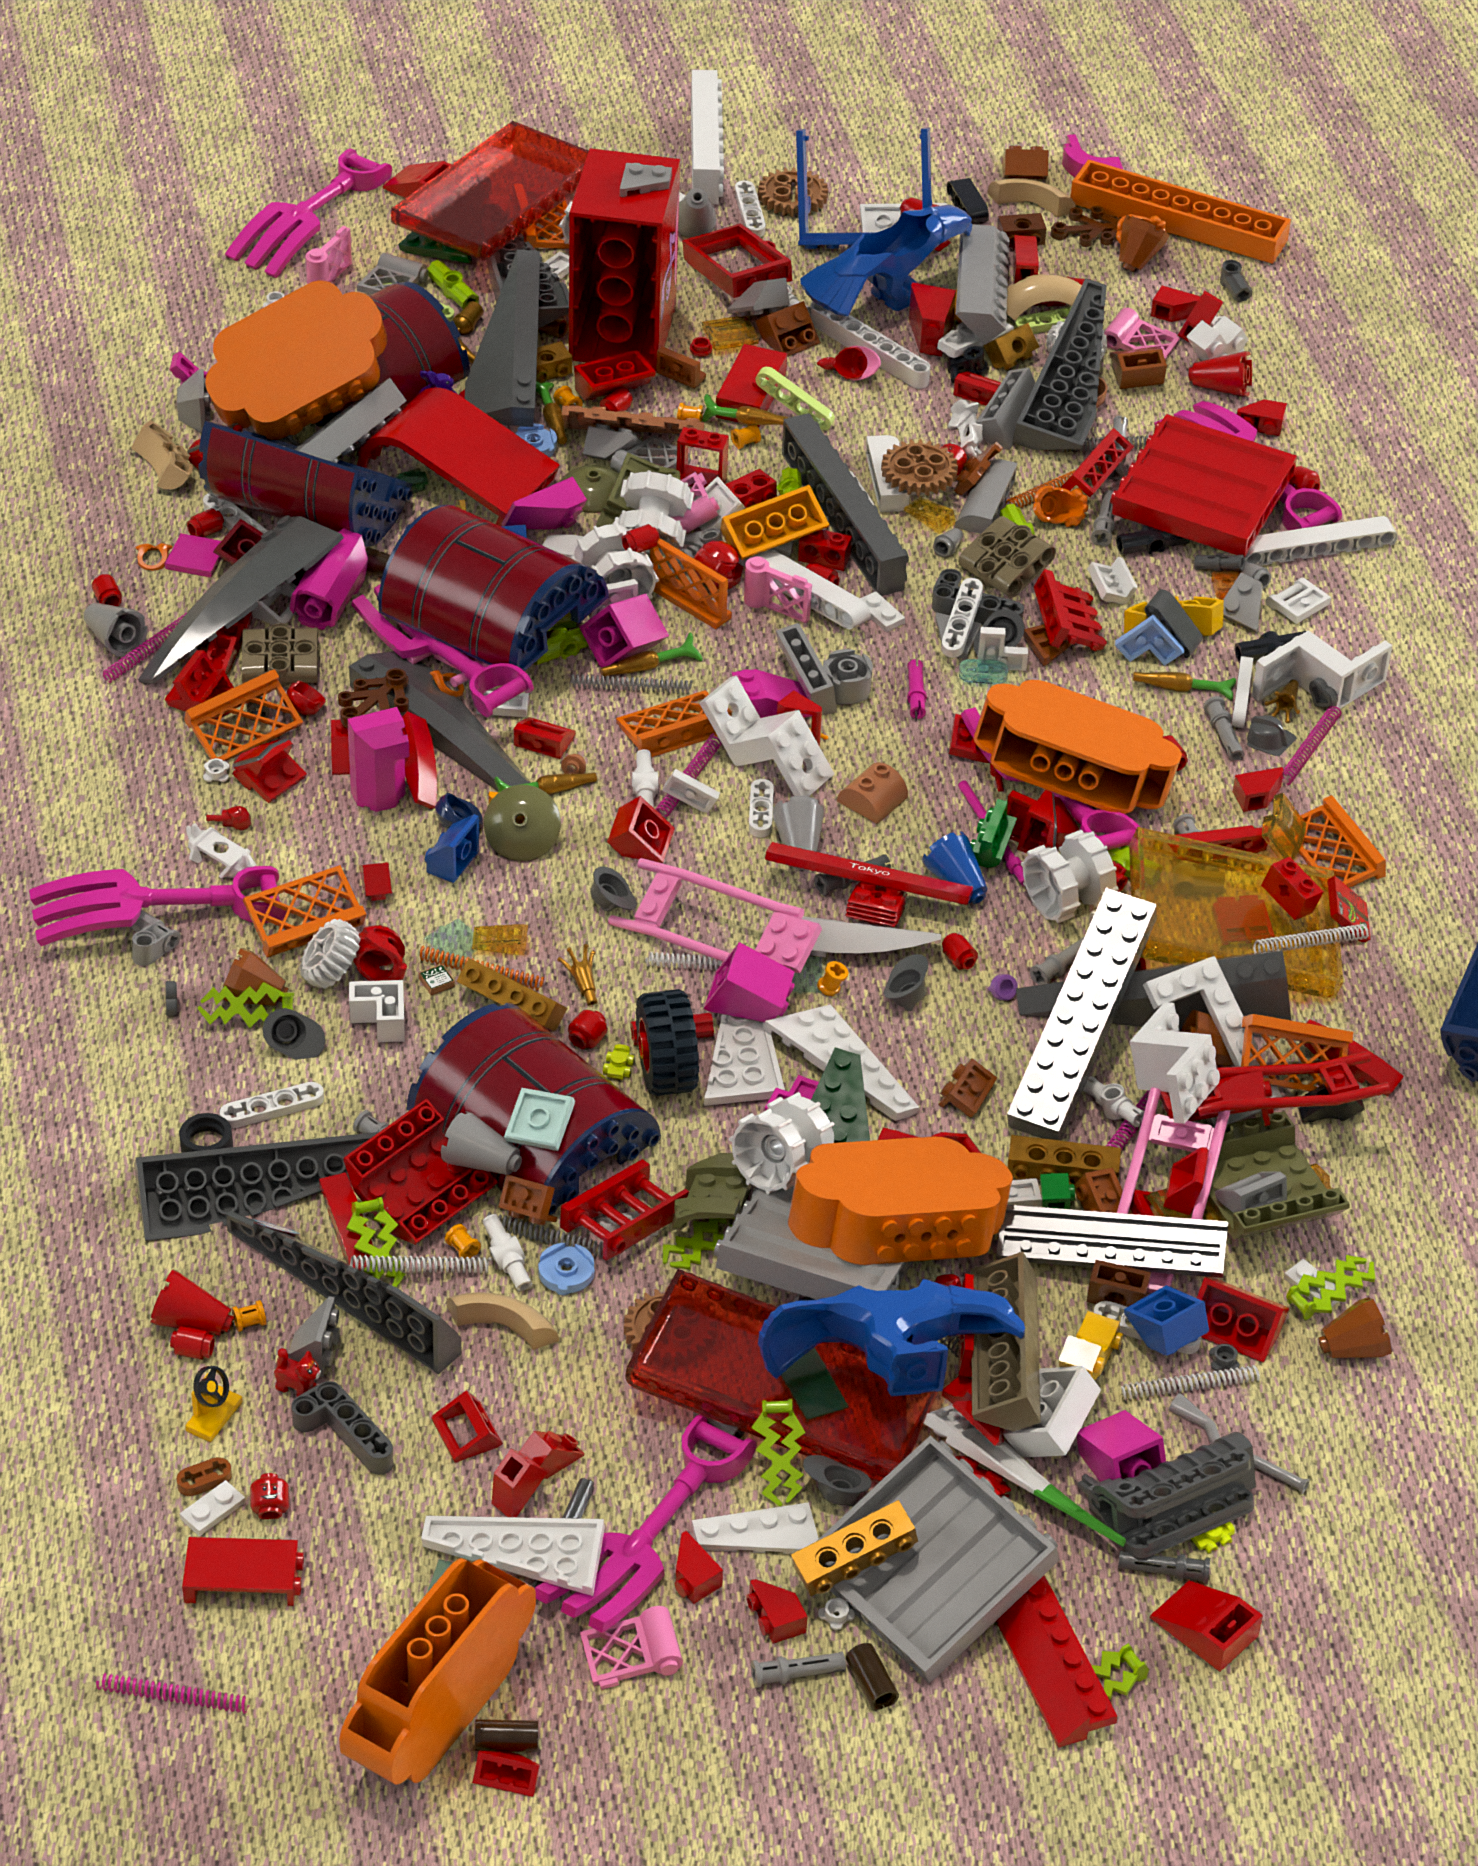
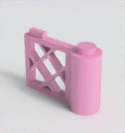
M342 226L336 231V235L321 249L314 248L306 253L307 284L318 280L332 282L352 264L350 228Z
M1131 308L1121 309L1104 331L1108 348L1114 350L1119 348L1133 350L1156 347L1162 349L1165 359L1180 340L1177 337L1178 334L1167 329L1162 330L1139 319L1137 312ZM1143 329L1150 334L1142 335L1139 330ZM1153 340L1155 345H1147L1145 341ZM1160 340H1167L1171 343L1161 344ZM1130 342H1139L1141 346H1134Z
M694 472L681 480L684 483H688V486L694 483L690 489L691 492H694L693 499L695 496L702 497L692 501L691 510L687 509L684 517H671L676 521H681L680 525L683 530H686V534L717 517V511L720 509L715 498H709L703 486L707 482L702 473L697 475Z
M759 556L746 561L744 603L752 608L765 606L804 623L810 620L812 584L808 583L807 579L798 575L790 576L769 567V562ZM773 578L779 580L784 587L779 588L773 581ZM793 587L804 590V596L800 597ZM787 590L793 601L789 602L782 592ZM776 595L782 605L773 603L772 597ZM797 604L803 614L796 612L793 605Z
M664 1606L650 1607L643 1611L639 1617L617 1622L602 1633L594 1628L580 1632L593 1685H600L601 1690L618 1686V1681L654 1671L665 1676L672 1675L683 1665L670 1612ZM636 1628L637 1635L631 1643L619 1638L623 1631ZM601 1637L608 1640V1642L599 1651L589 1645L588 1639ZM614 1644L626 1649L619 1660L607 1654ZM632 1652L644 1657L645 1663L631 1666L625 1662ZM602 1660L614 1665L611 1672L597 1676L596 1668Z

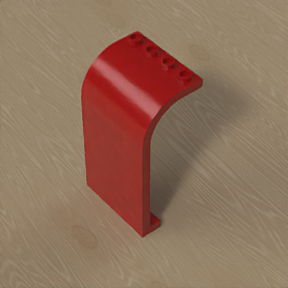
M437 387L428 388L420 392L359 449L357 454L359 456L357 465L367 468L369 460H375L377 456H380L384 446L389 447L392 445L404 450L498 515L496 521L498 526H502V522L513 502L545 489L555 479L560 464L460 395Z

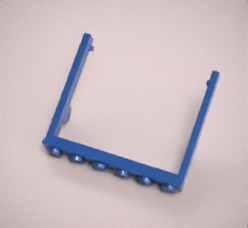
M923 127L920 134L922 209L932 207L930 127ZM798 129L796 131L799 215L798 245H805V249H816L818 245H826L827 249L840 248L839 245H848V248H850L863 233L866 235L877 233H809L808 213L811 210V199L807 193L806 141H809V136H806V129Z

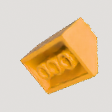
M810 485L722 517L720 530L726 543L733 546L738 552L739 558L743 560L827 528L829 523Z

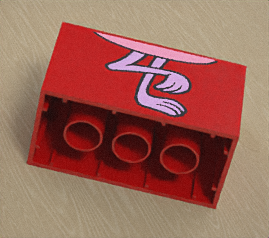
M589 148L569 212L568 351L572 355V361L588 363L638 350L656 371L657 350L661 346L665 347L676 308L680 159ZM626 163L672 167L669 189L653 190L642 194L637 189L627 191V196L620 197V186Z

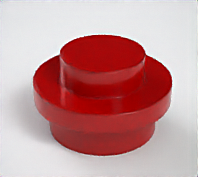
M697 337L690 344V352L699 357L707 356L712 352V344L705 337Z

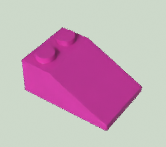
M570 477L513 502L502 522V526L526 525V529L541 530L557 529L563 526L566 529L577 522L576 519L582 513V508L587 499L575 479Z
M757 669L732 672V676L738 677L760 718L777 715V702L793 690L807 698L798 681ZM801 713V715H802L803 717H811V716H812V715L802 714V713Z

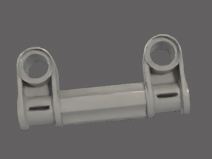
M141 910L138 920L129 927L137 932L132 937L133 962L140 966L152 964L179 944L180 933L177 930H170L164 926V922Z

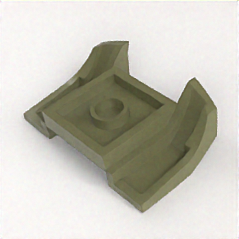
M627 452L615 484L596 523L597 528L613 524L615 518H619L623 510H635L632 507H627L624 498L620 497L623 480H627L631 472L639 473L650 470L651 472L665 475L671 474L672 477L680 480V471L656 465Z
M719 1153L689 1166L686 1172L685 1189L690 1192L687 1198L675 1200L674 1217L672 1220L673 1228H681L683 1224L694 1219L735 1218L737 1213H742L751 1190V1184H746L747 1180L740 1173L737 1165L732 1164L734 1160L733 1153Z

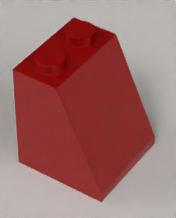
M912 282L909 322L920 353L942 357L943 351L937 348L938 342L952 330L956 290Z

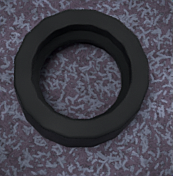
M196 1114L188 1118L182 1124L179 1131L181 1153L233 1147L231 1125L218 1114ZM205 1131L216 1132L222 1136L218 1143L210 1146H200L190 1142V1138L195 1134Z

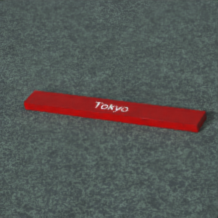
M771 842L765 855V860L963 905H968L973 892L972 886Z

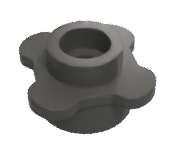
M1220 1344L1211 1348L1209 1355L1213 1359L1211 1363L1212 1369L1219 1371L1222 1369L1232 1368L1234 1370L1236 1367L1239 1368L1240 1364L1236 1360L1238 1351L1229 1344Z

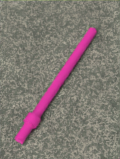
M965 780L961 781L958 784L959 789L979 820L980 818L984 819L987 813L968 782ZM1007 844L1003 855L1006 860V867L1011 874H1015L1020 884L1024 886L1022 861L1019 857H1015Z

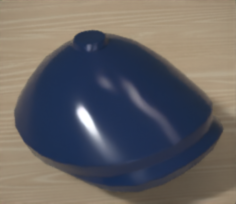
M446 793L440 797L435 805L437 818L445 828L449 829L453 823L474 814L479 816V828L483 825V818L479 809L472 803L458 798L451 793Z

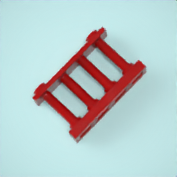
M641 1159L561 1205L560 1228L568 1233L579 1226L585 1227L603 1240V1259L607 1261L670 1224L674 1217L675 1200L687 1198L689 1191L684 1189L674 1196H670L649 1181L650 1164ZM644 1190L661 1203L650 1208L633 1195ZM624 1202L641 1215L630 1220L613 1208V1206ZM599 1214H604L620 1227L610 1232L592 1218Z

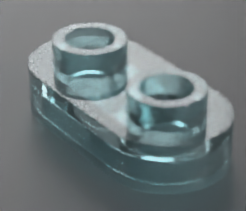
M966 659L959 665V677L969 683L1002 684L1008 678V666L1000 661Z

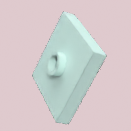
M521 1088L504 1135L507 1142L558 1151L576 1101L570 1096Z

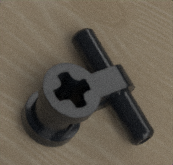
M972 346L965 350L964 356L949 357L947 368L952 383H954L959 373L968 371L980 376L987 373L989 366L983 358L984 350L982 347Z

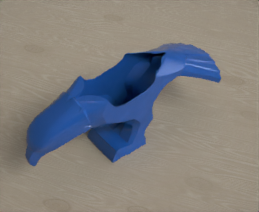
M949 204L927 207L921 210L904 211L899 220L890 228L873 235L863 233L849 249L838 257L816 267L801 277V287L818 306L830 310L836 315L848 317L866 280L873 284L871 294L879 300H884L885 305L892 310L901 311L910 306L912 282L917 283L912 277L908 276L909 273L920 265L944 241L961 233L969 236L972 231V219L962 209Z
M922 1279L919 1287L910 1290L875 1291L858 1285L836 1296L818 1300L795 1301L780 1305L775 1311L770 1313L767 1320H764L762 1329L759 1331L758 1345L760 1346V1353L764 1360L765 1368L777 1379L791 1365L819 1343L841 1342L849 1344L865 1352L868 1369L886 1380L888 1384L887 1390L891 1396H902L943 1390L948 1348L938 1343V1340L947 1336L1002 1332L1023 1338L1025 1326L1024 1322L1014 1313V1309L1008 1300L998 1294L955 1285L945 1286Z

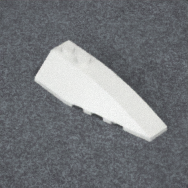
M805 916L801 918L819 923L822 928L811 951L813 956L826 957L827 952H885L941 940V934L872 926L861 923H847Z

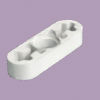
M758 779L751 784L749 832L751 835L759 838L770 835L772 831L774 786L772 782L766 779ZM760 789L765 790L764 797L759 796ZM763 806L766 807L767 810L757 811L755 808ZM758 820H763V827H758Z

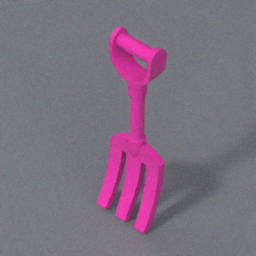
M347 149L338 157V176L332 179L329 185L297 205L283 202H271L238 234L226 251V257L238 261L253 241L270 226L245 261L246 266L256 270L273 249L290 234L264 271L267 275L277 278L296 252L312 236L320 231V221L313 212L349 189L355 191L376 189L390 179L392 166L388 163L381 165L357 155L354 149ZM350 167H353V168L358 169V170H360V171L352 170V169H350Z
M1201 401L1193 405L1194 412L1181 410L1174 413L1175 417L1255 442L1257 429L1237 414L1219 405ZM1288 484L1279 499L1284 504L1281 517L1282 524L1288 531L1320 526L1329 521L1335 523L1342 518V511L1338 503L1324 492L1316 489L1302 488L1296 490L1291 484ZM1298 508L1317 510L1301 519L1293 512L1294 509Z
M380 585L374 588L376 596L379 593ZM363 594L352 600L351 605L366 624L401 658H411L432 652L435 655L441 656L464 673L465 677L470 680L469 686L474 706L485 717L493 715V709L520 693H530L534 690L533 683L528 674L513 664L498 663L484 667L477 661H472L457 649L397 622L412 638L410 640L386 620ZM496 686H501L500 688L489 693L488 695H483L489 689L494 688Z
M976 707L966 709L961 713L973 739L980 718ZM979 748L986 757V759L991 763L990 758L992 754L987 753L981 748ZM996 769V771L1005 780L1024 782L1019 779L1005 775ZM1052 792L1054 797H1060L1066 809L1071 812L1072 817L1081 825L1080 830L1083 833H1090L1092 831L1094 833H1109L1101 836L1095 834L1103 845L1107 846V851L1127 845L1136 848L1143 844L1144 836L1141 827L1125 814L1094 810L1088 804Z
M254 866L239 871L233 878L232 885H210L209 888L170 889L140 887L136 879L124 869L93 871L64 877L29 890L30 900L35 906L56 898L68 896L32 910L33 920L40 926L64 917L76 916L57 921L36 930V939L42 947L57 940L85 932L131 927L138 920L142 908H148L151 905L210 904V906H231L233 912L241 919L253 923L243 903L245 896L241 892L245 889L261 886V891L276 887L279 880V872L273 866ZM278 894L276 901L280 902V897ZM265 902L252 903L256 911L266 914L270 905ZM273 906L269 916L283 921L287 911Z
M697 1415L682 1435L685 1468L674 1480L673 1487L640 1528L635 1529L631 1535L614 1532L604 1533L599 1565L607 1556H610V1558L597 1572L593 1596L575 1592L563 1601L561 1612L572 1618L583 1614L611 1594L637 1570L628 1583L608 1603L590 1615L588 1626L602 1633L630 1613L665 1575L662 1561L652 1548L653 1540L688 1496H692L703 1482H725L735 1478L742 1472L753 1458L756 1450V1441L750 1438L743 1441L708 1424L705 1416ZM701 1440L730 1454V1456L719 1461H706L699 1459L691 1451L696 1443ZM543 1582L535 1587L536 1599L548 1604L570 1589Z

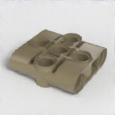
M1001 516L963 550L959 556L958 563L960 567L981 579L985 586L995 588L1006 596L1013 598L1054 560L1056 549L1032 534L1028 526H1019L1008 518Z
M276 623L268 629H243L242 684L273 669L277 672L279 676L278 681L282 687L297 681L318 683V628H290L285 623Z

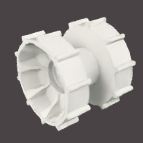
M650 470L639 473L631 472L628 479L623 480L620 497L624 498L627 507H632L635 510H623L620 517L615 518V521L618 525L624 526L627 529H635L650 524L657 529L660 539L677 549L679 547L683 548L686 530L682 529L681 521H676L671 517H684L687 509L691 510L694 492L690 491L688 483L672 477L671 474L665 475L651 472ZM659 548L660 553L665 555L662 549ZM650 549L644 551V553L650 554Z
M615 521L611 525H604L598 528L594 526L593 530L587 533L581 540L577 539L578 545L574 556L570 557L571 559L597 570L596 572L604 578L606 584L635 579L638 583V596L646 593L649 599L653 598L651 594L656 582H659V578L653 569L650 558L644 551L638 553L632 551L631 548L625 551L622 545V536L633 528L627 529L624 526L618 525Z
M1082 830L1066 835L1065 842L1059 847L1061 854L1057 851L1056 847L1045 848L1042 845L1027 851L1028 856L1024 862H1021L1024 877L1023 885L1026 886L1033 902L1032 904L1046 920H1056L1057 923L1063 922L1075 916V910L1078 906H1081L1079 899L1084 905H1094L1097 908L1106 888L1114 891L1119 890L1116 883L1115 871L1117 868L1113 865L1107 851V846L1103 845L1093 831L1083 833Z
M797 1092L786 1099L779 1097L768 1103L767 1107L769 1109L754 1116L751 1113L738 1120L739 1126L735 1130L734 1135L729 1138V1141L732 1142L734 1157L732 1164L737 1165L740 1173L747 1180V1185L752 1184L759 1189L765 1190L767 1195L781 1188L788 1190L795 1184L797 1170L803 1165L809 1164L812 1149L821 1144L834 1143L832 1129L834 1122H830L827 1115L819 1107L820 1102L814 1103L810 1099L801 1097V1094Z

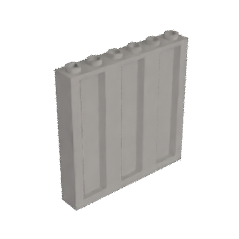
M794 1186L788 1190L781 1188L769 1195L766 1194L765 1190L755 1188L751 1200L745 1202L742 1213H737L733 1226L727 1227L723 1240L719 1239L714 1250V1256L717 1257V1269L816 1300L839 1295L858 1285L875 1291L896 1290L914 1262L872 1265L854 1264L836 1256L831 1248H819L803 1243L794 1236L788 1226Z
M931 1435L818 1539L820 1540L897 1500L900 1501L916 1529L918 1542L908 1551L898 1552L888 1557L882 1564L870 1566L860 1571L855 1578L843 1580L833 1585L829 1591L837 1598L845 1600L849 1605V1609H852L858 1618L928 1683L938 1677L1060 1560L1057 1552L1058 1544L1049 1534L1045 1533L1042 1535L1036 1530L1037 1526L1030 1517L1025 1514L1023 1516L1015 1511L1014 1504L1006 1496L1000 1498L994 1492V1487L984 1477L979 1479L973 1474L974 1470L964 1459H956L952 1455L953 1451L944 1441L937 1442ZM882 1534L877 1539L883 1540L888 1538L889 1535ZM854 1548L850 1553H859L862 1548ZM827 1562L823 1567H831L835 1562Z

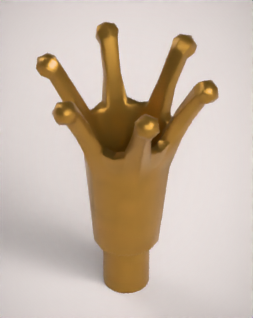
M1290 680L1281 692H1275L1276 698L1264 702L1265 706L1276 703L1277 707L1271 716L1275 717L1280 710L1286 711L1285 722L1290 723L1289 718L1292 708L1296 714H1300V710L1296 705L1299 686L1297 680Z
M584 944L583 960L578 962L572 948L568 947L567 952L572 958L573 965L570 966L561 957H558L557 961L561 962L571 972L581 994L585 996L587 1005L597 1004L596 988L592 974V962L596 952L592 950L588 960L587 950L589 945Z

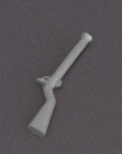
M1178 1393L1172 1401L1169 1411L1205 1428L1210 1444L1214 1443L1216 1439L1220 1438L1214 1421L1181 1393ZM1253 1454L1255 1468L1298 1489L1301 1494L1305 1492L1310 1479H1302Z

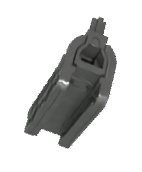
M1232 1432L1216 1439L1212 1444L1202 1445L1191 1453H1183L1175 1460L1162 1462L1158 1467L1151 1470L1146 1469L1133 1478L1128 1477L1123 1480L1117 1478L1113 1481L1109 1478L1098 1482L1093 1477L1084 1474L1081 1476L1082 1481L1077 1482L1078 1488L1088 1495L1089 1509L1096 1513V1519L1126 1539L1124 1547L1119 1544L1117 1545L1135 1558H1147L1253 1511L1254 1497L1249 1491L1256 1487L1253 1446L1243 1434Z

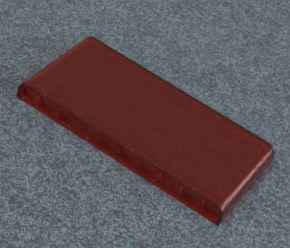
M511 121L391 208V222L394 225L485 261L576 192L589 150L518 122Z
M677 1269L627 1365L625 1379L630 1386L718 1422L737 1427L741 1431L764 1440L766 1439L765 1436L751 1428L763 1411L762 1401H788V1399H792L793 1412L806 1432L795 1440L802 1447L798 1453L805 1456L822 1455L836 1460L848 1467L863 1471L869 1476L871 1482L875 1484L882 1481L913 1452L924 1428L926 1415L931 1412L940 1391L891 1396L887 1390L888 1384L886 1380L868 1369L865 1352L841 1342L819 1343L775 1379L765 1368L764 1360L760 1353V1346L758 1345V1338L764 1320H767L770 1313L778 1307L726 1288L718 1283L708 1281L693 1273ZM789 1413L767 1414V1417L776 1422L769 1428L781 1435L774 1444L790 1450L789 1447L781 1443L794 1430L782 1423L789 1416Z

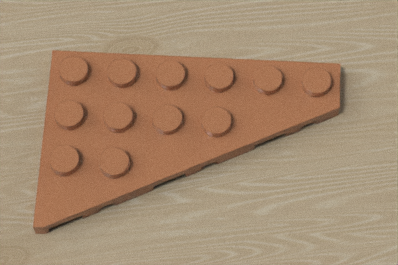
M562 406L565 429L588 430V426L596 427V424L610 426L615 431L623 428L632 432L680 434L683 427L704 431V422H700V419L697 418L680 420L674 417H655L653 413L641 412L638 415L625 411H606L605 407H592V409L582 406Z

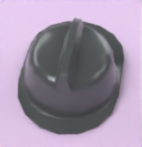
M1000 609L989 616L982 627L1005 628L1004 646L1016 647L1024 634L1025 625L1017 612L1011 609ZM980 630L977 632L974 638L973 646L977 656L979 649Z
M1254 716L1247 735V745L1253 749L1280 757L1297 737L1283 729L1281 721L1274 716Z
M608 867L596 868L593 873L594 882L591 886L590 894L602 910L608 912L617 907L625 910L636 909L637 901L621 874Z
M914 954L900 960L894 966L883 992L885 997L893 999L897 1005L904 1007L907 1011H912L915 1004L921 1001L927 993L925 983L929 963L927 958L921 954Z
M282 1008L271 1012L265 1019L262 1028L266 1043L273 1049L293 1059L315 1058L324 1049L326 1040L321 1026L314 1020L294 1010Z
M810 1455L803 1461L805 1472L818 1482L819 1491L824 1499L830 1503L854 1507L860 1493L867 1491L871 1487V1479L863 1471L848 1467L826 1456Z

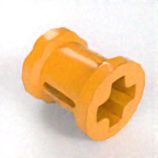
M568 386L558 388L553 395L554 402L558 405H583L582 399L574 396L571 388Z
M680 403L677 419L697 418L702 422L704 406L694 407Z
M748 425V427L740 430L737 428L731 430V440L738 449H742L746 444L752 442L759 443L761 441V433L757 425Z
M831 961L826 965L825 975L817 982L818 989L824 995L834 996L839 993L841 982L848 977L849 972L846 966L837 961Z
M456 1224L451 1227L444 1237V1241L448 1245L453 1246L458 1251V1256H462L464 1259L466 1257L470 1259L477 1255L481 1249V1243L478 1239H473L467 1233V1228L462 1224Z
M257 1300L255 1304L242 1308L232 1307V1315L234 1316V1323L238 1332L252 1325L260 1324L264 1326L267 1324L261 1300Z

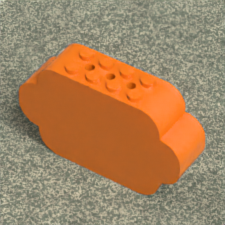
M318 280L306 284L223 329L216 336L213 344V353L217 363L209 369L205 380L206 389L221 420L226 425L238 423L243 428L252 426L256 433L264 435L268 440H279L288 435H295L310 423H318L323 419V416L331 412H338L345 404L363 398L379 381L380 367L377 357L383 353L387 345V333L380 311L368 295L361 292H349L342 295L341 291L333 283Z
M1027 680L1022 682L1020 686L1012 684L993 685L987 693L974 734L976 745L985 752L992 754L990 758L991 764L1001 773L1093 807L1123 814L1132 812L1135 807L1144 809L1163 807L1182 756L1180 749L1174 743L1163 738V729L1153 720L1041 680Z
M944 1137L821 1144L812 1149L809 1164L803 1165L797 1170L788 1226L794 1236L803 1243L819 1248H831L833 1253L839 1258L860 1265L981 1256L990 1250L993 1235L999 1233V1229L1004 1223L1013 1176L1007 1166L999 1159L987 1154L970 1153L959 1142Z
M464 1558L454 1561L367 1666L358 1686L357 1701L348 1713L340 1732L341 1754L395 1785L401 1784L406 1779L414 1783H419L425 1779L510 1672L517 1656L519 1640L526 1631L535 1610V1588L482 1559H477L473 1563Z

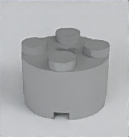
M840 649L830 653L828 659L824 660L823 667L834 686L836 704H855L868 699L871 692L873 670L870 658L865 654H862V656L855 654V650Z

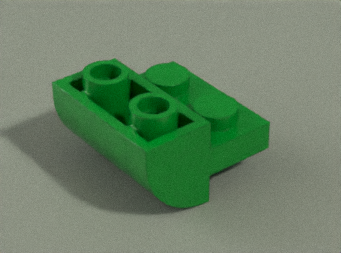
M997 799L994 808L990 807L985 818H980L977 839H972L971 846L979 866L986 868L996 867L1003 858L1017 821L1016 817L1007 815V801Z

